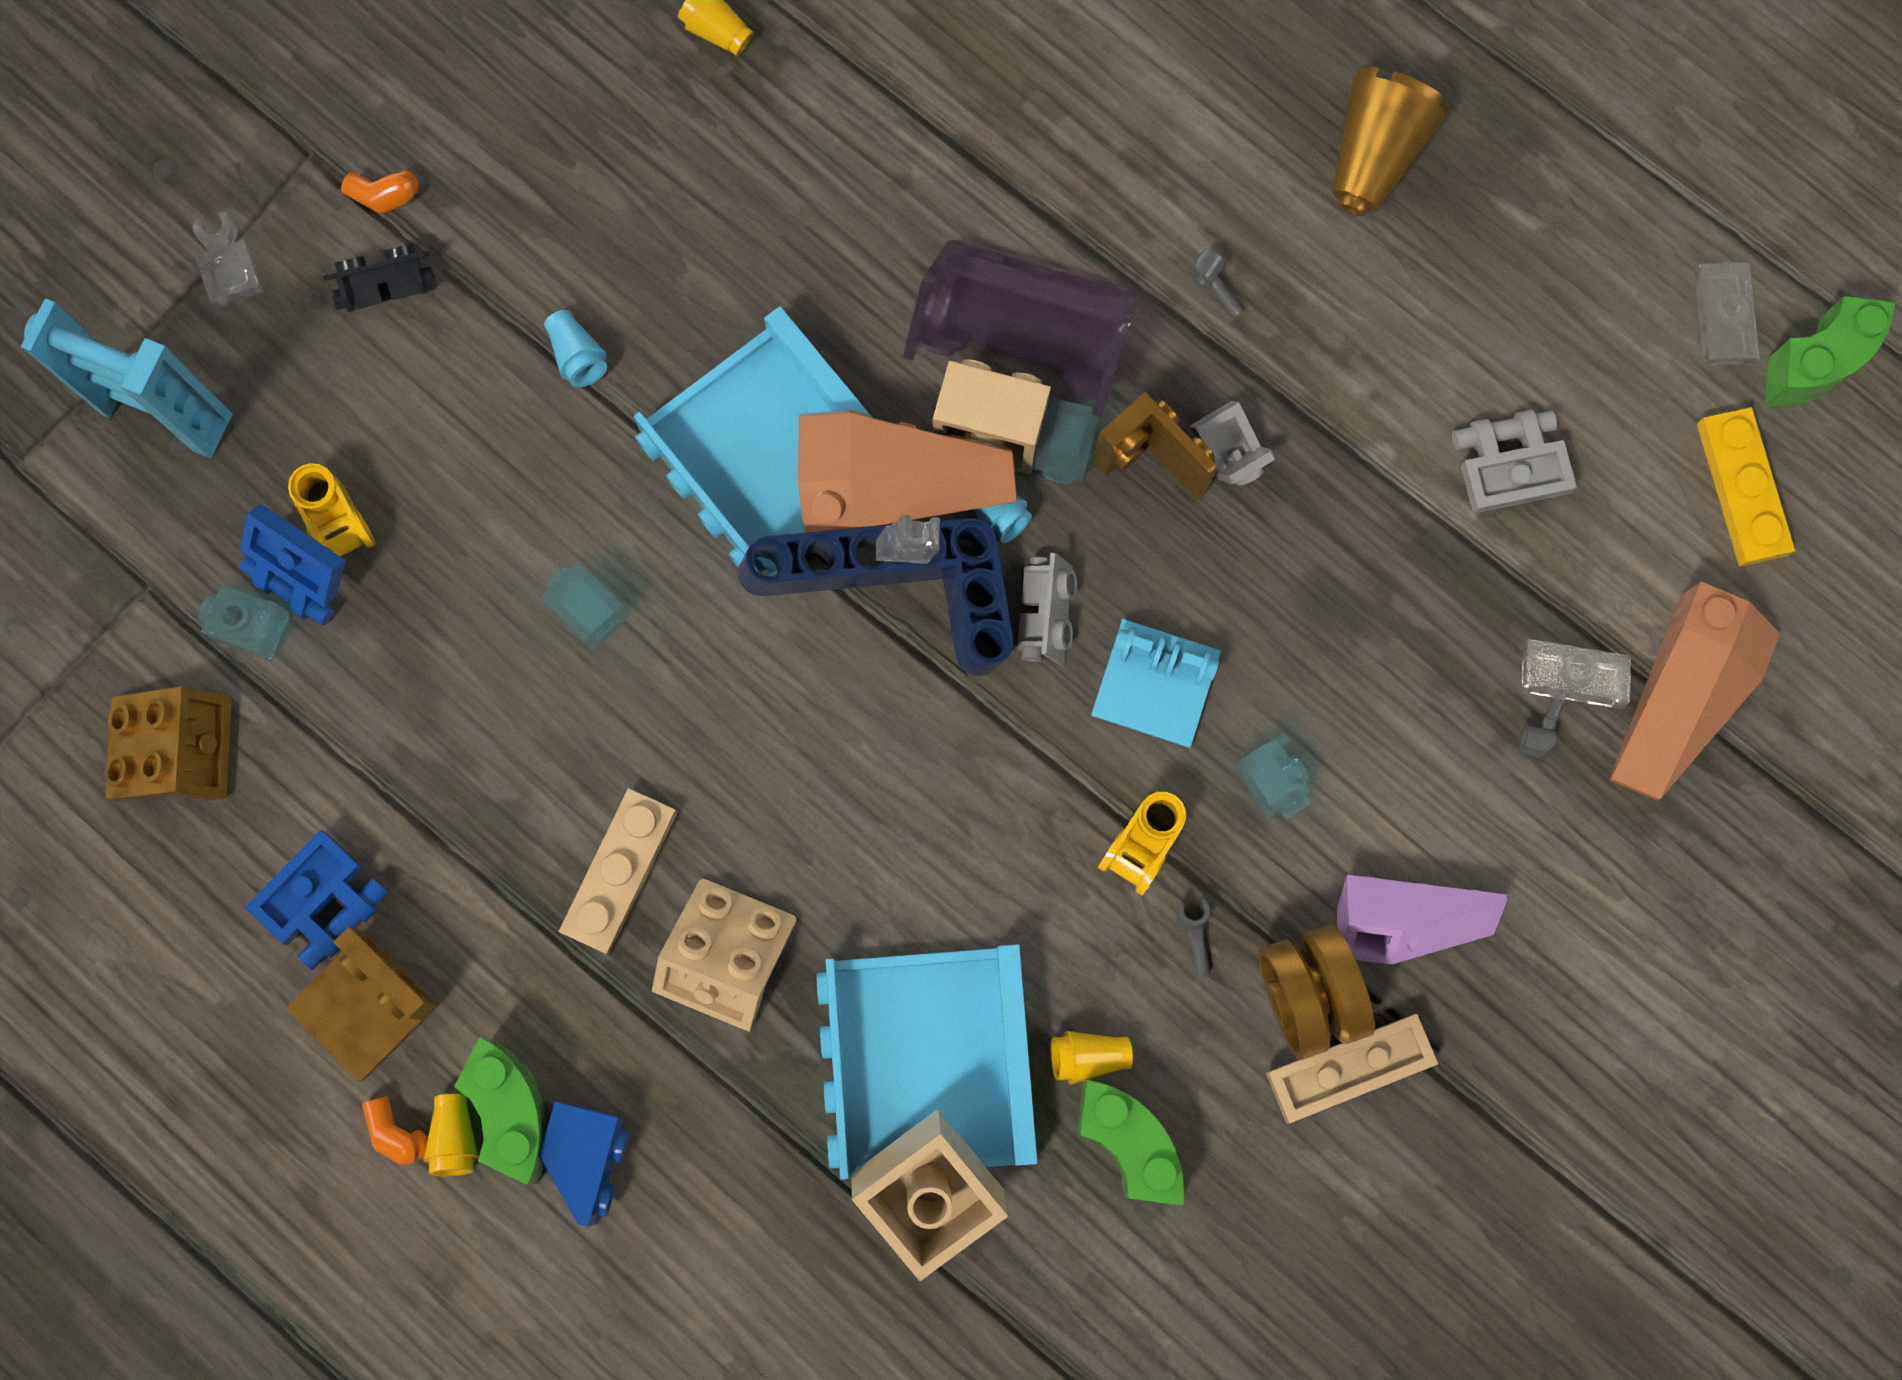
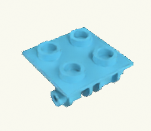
M1122 619L1091 716L1190 748L1211 681H1213L1218 668L1221 650Z

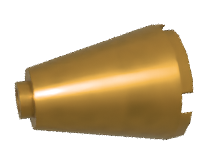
M1371 66L1359 68L1352 80L1332 194L1339 199L1337 204L1339 208L1362 217L1366 215L1367 211L1376 212L1380 209L1441 125L1450 108L1449 103L1440 106L1443 96L1425 83L1395 71L1390 80L1378 78L1376 75L1379 68Z

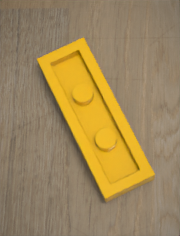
M1752 407L1702 418L1697 423V427L1739 567L1789 556L1795 552V548Z

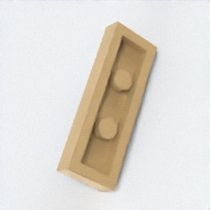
M627 789L561 925L560 933L610 955L678 813L675 809L634 790Z
M1412 1014L1375 1029L1372 1036L1349 1044L1339 1043L1329 1047L1327 1052L1304 1060H1296L1266 1072V1075L1285 1122L1290 1124L1438 1065V1062L1418 1015Z

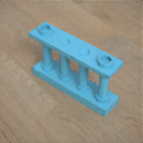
M46 298L38 313L33 314L26 324L24 341L21 348L101 415L111 418L118 402L124 403L153 415L193 452L210 459L212 458L233 413L164 345L144 338L138 352L130 355L99 343L57 303Z

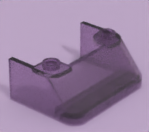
M951 240L945 244L921 280L903 358L913 361L922 344H925L926 349L932 353L951 356L955 351L964 350L968 343H973L1063 370V380L1071 386L1070 391L1085 399H1096L1092 415L1102 417L1131 330L1139 297L1131 290L1122 286L977 243Z

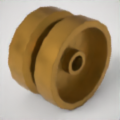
M1333 923L1304 933L1301 951L1288 939L1258 949V961L1269 1002L1282 1034L1298 1060H1304L1327 1052L1331 1033L1343 1044H1349L1374 1035L1375 1022L1366 985L1347 941Z

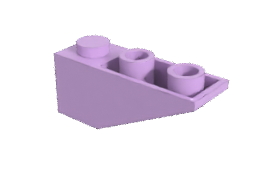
M1347 875L1337 906V928L1347 941L1355 960L1392 965L1494 935L1507 902V895L1479 890L1434 886L1424 883Z

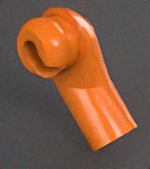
M407 170L391 173L375 182L351 171L346 175L341 185V192L378 213H388L406 205L419 190L418 179Z
M388 1096L361 1104L371 1144L375 1151L399 1165H412L415 1159H424L428 1137L421 1130L408 1133L406 1130L395 1125Z

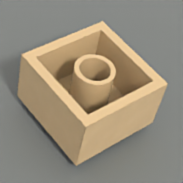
M963 360L961 363L949 361L933 416V433L948 437L953 434L1013 449L1015 471L1031 475L1046 420L1051 386L1043 385L1039 378L1026 373L1016 372L1012 376L992 372L990 366L976 360Z
M939 1109L852 1172L851 1200L919 1281L930 1275L1008 1217L1004 1189Z

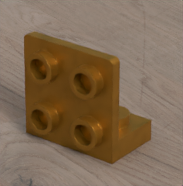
M1146 392L1099 433L1092 463L1106 477L1116 467L1124 471L1131 466L1144 452V449L1141 447L1143 444L1196 500H1199L1206 494L1217 470V466L1213 462L1215 461V456L1207 444L1198 437L1191 439L1177 425L1179 419L1172 408L1160 399L1155 402Z
M180 686L113 697L111 700V711L108 716V757L104 771L106 780L105 798L107 800L119 801L175 795L211 801L226 799L232 696Z
M349 926L333 942L342 952L287 1006V1011L356 1081H364L439 1005L365 931Z

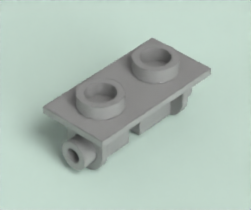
M1050 553V559L1032 557L1030 558V565L1024 567L1021 603L1025 606H1039L1038 613H1020L1017 649L1022 651L1021 660L1040 662L1042 661V655H1044L1059 666H1064L1066 650L1070 649L1073 640V629L1069 620L1070 600H1073L1076 596L1077 577L1073 566L1057 553Z

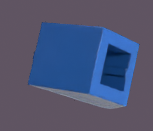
M554 1102L540 1157L577 1224L589 1227L597 1224L598 1216L607 1217L615 1192V1185L608 1183L613 1162L621 1163L624 1158L630 1131L623 1130L625 1117L566 1102Z

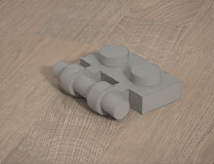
M1531 409L1515 413L1513 419L1493 423L1487 418L1471 422L1469 428L1452 432V441L1456 450L1474 447L1478 452V458L1465 460L1461 465L1473 514L1572 494L1577 489L1564 440L1546 444L1543 441L1541 433L1557 429V420L1553 411L1535 414ZM1518 438L1522 443L1523 448L1502 453L1499 452L1497 442Z

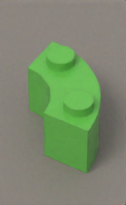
M1844 296L1820 317L1815 335L1811 337L1790 338L1768 358L1765 406L1784 407L1804 404L1824 396L1842 384L1864 366L1881 347L1891 327L1895 302Z
M479 1037L454 1086L472 1101L481 1117L484 1141L478 1162L523 1184H537L545 1169L540 1152L549 1124V1116H547L544 1101L537 1086L538 1083L527 1066L512 1051L493 1039Z
M1090 1080L1083 1081L1076 1135L1096 1141L1112 1155L1122 1175L1123 1196L1129 1199L1184 1206V1183L1180 1161L1169 1135L1157 1118L1144 1105L1127 1093L1103 1083Z

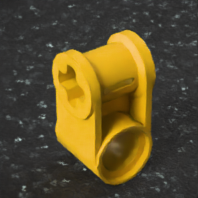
M309 463L300 466L293 472L288 484L289 494L306 525V531L310 537L340 557L363 545L367 548L376 545L368 525L357 507L353 504L344 485L326 467L320 464ZM319 482H328V492L325 497L320 501L309 502L308 492L311 487Z
M1156 792L1149 795L1141 803L1126 828L1121 829L1097 868L1103 872L1108 869L1112 870L1136 886L1135 892L1143 896L1165 862L1167 852L1185 824L1186 809L1182 801L1176 795L1168 792ZM1155 804L1168 806L1174 814L1172 829L1167 831L1153 829L1146 819L1148 808ZM1122 855H1124V856H1126L1127 858L1131 859L1132 861H1134L1135 863H1137L1138 865H1140L1143 869H1141V868H1139L1138 866H1136L1135 864L1131 863L1130 861H1128L1127 859H1125Z

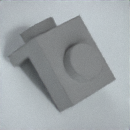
M1230 401L1189 426L1194 437H1198L1205 442L1215 456V461H1213L1217 466L1214 475L1215 479L1230 484L1236 483L1238 486L1245 485L1259 478L1264 473L1263 467L1275 460L1271 449L1260 446L1239 402Z

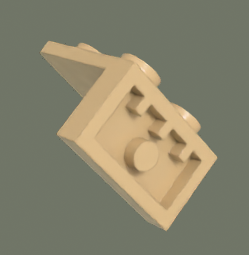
M700 879L658 956L652 992L750 1032L759 1012L765 986L796 923V917L709 880Z

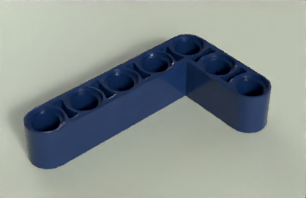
M966 518L765 536L756 539L750 544L738 567V578L741 585L747 592L756 596H773L943 579L955 656L960 667L965 672L974 676L990 674L1010 656L1013 649V635L997 539L993 529L980 519ZM958 539H966L972 542L976 547L977 557H970L964 554L959 548ZM913 543L922 546L927 552L928 561L922 562L914 559L909 554L908 544ZM867 548L873 551L878 558V566L863 564L857 556V549ZM817 553L823 556L827 561L828 570L816 571L812 569L806 562L805 554ZM763 557L771 560L776 566L777 575L764 576L754 568L753 559ZM974 588L980 591L986 601L985 607L973 605L967 598L966 589ZM974 638L987 640L993 647L994 657L986 658L980 655L975 648Z

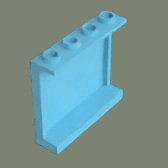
M781 306L764 318L766 330L649 418L645 419L640 411L634 415L640 433L635 436L638 444L652 461L659 457L664 460L672 470L666 477L684 500L691 495L703 509L697 516L711 535L716 539L723 534L735 548L728 554L737 567H739L750 544L756 539L765 536L804 533L798 489L800 414L845 410L869 414ZM763 557L753 559L754 568L764 576L777 575L776 566L771 560Z
M1019 944L998 946L996 949L841 961L826 959V972L817 973V993L819 1005L829 1004L830 1026H820L822 1059L832 1058L834 1080L824 1081V1100L826 1114L836 1113L837 1135H828L827 1143L829 1168H840V1180L852 1178V1172L937 1109H939L985 1167L1037 1164Z

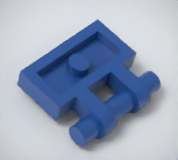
M260 504L247 513L240 551L246 556L240 562L239 569L252 578V584L266 594L273 592L290 603L289 609L301 618L306 619L310 617L322 626H325L335 614V609L328 605V603L337 597L346 560L292 525L286 519Z
M320 830L244 908L282 944L289 945L302 932L311 942L297 957L303 964L313 970L326 956L332 958L340 950L333 942L349 926L354 928L361 920L366 923L377 912L374 906L389 891L375 878H372L359 892L356 891L349 882L363 867L327 832ZM336 896L345 907L324 927L315 917Z

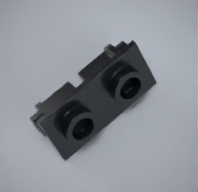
M408 244L384 250L386 261L370 265L366 264L364 256L335 262L334 265L337 273L325 275L323 278L324 281L337 280L339 289L331 290L336 309L346 308L348 312H353L356 309L384 303L378 284L387 282L392 300L428 293L429 287L436 286L434 273L431 266L422 268L419 258L430 256L429 251L416 253L414 244Z

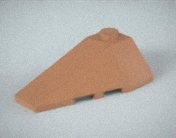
M854 410L800 414L798 489L804 533L873 527L1017 502L1013 449L951 434L948 437L916 429V425L904 422L899 424L870 418L869 414Z
M1702 581L1680 595L1609 781L1653 800H1660L1764 678L1780 633L1751 602Z

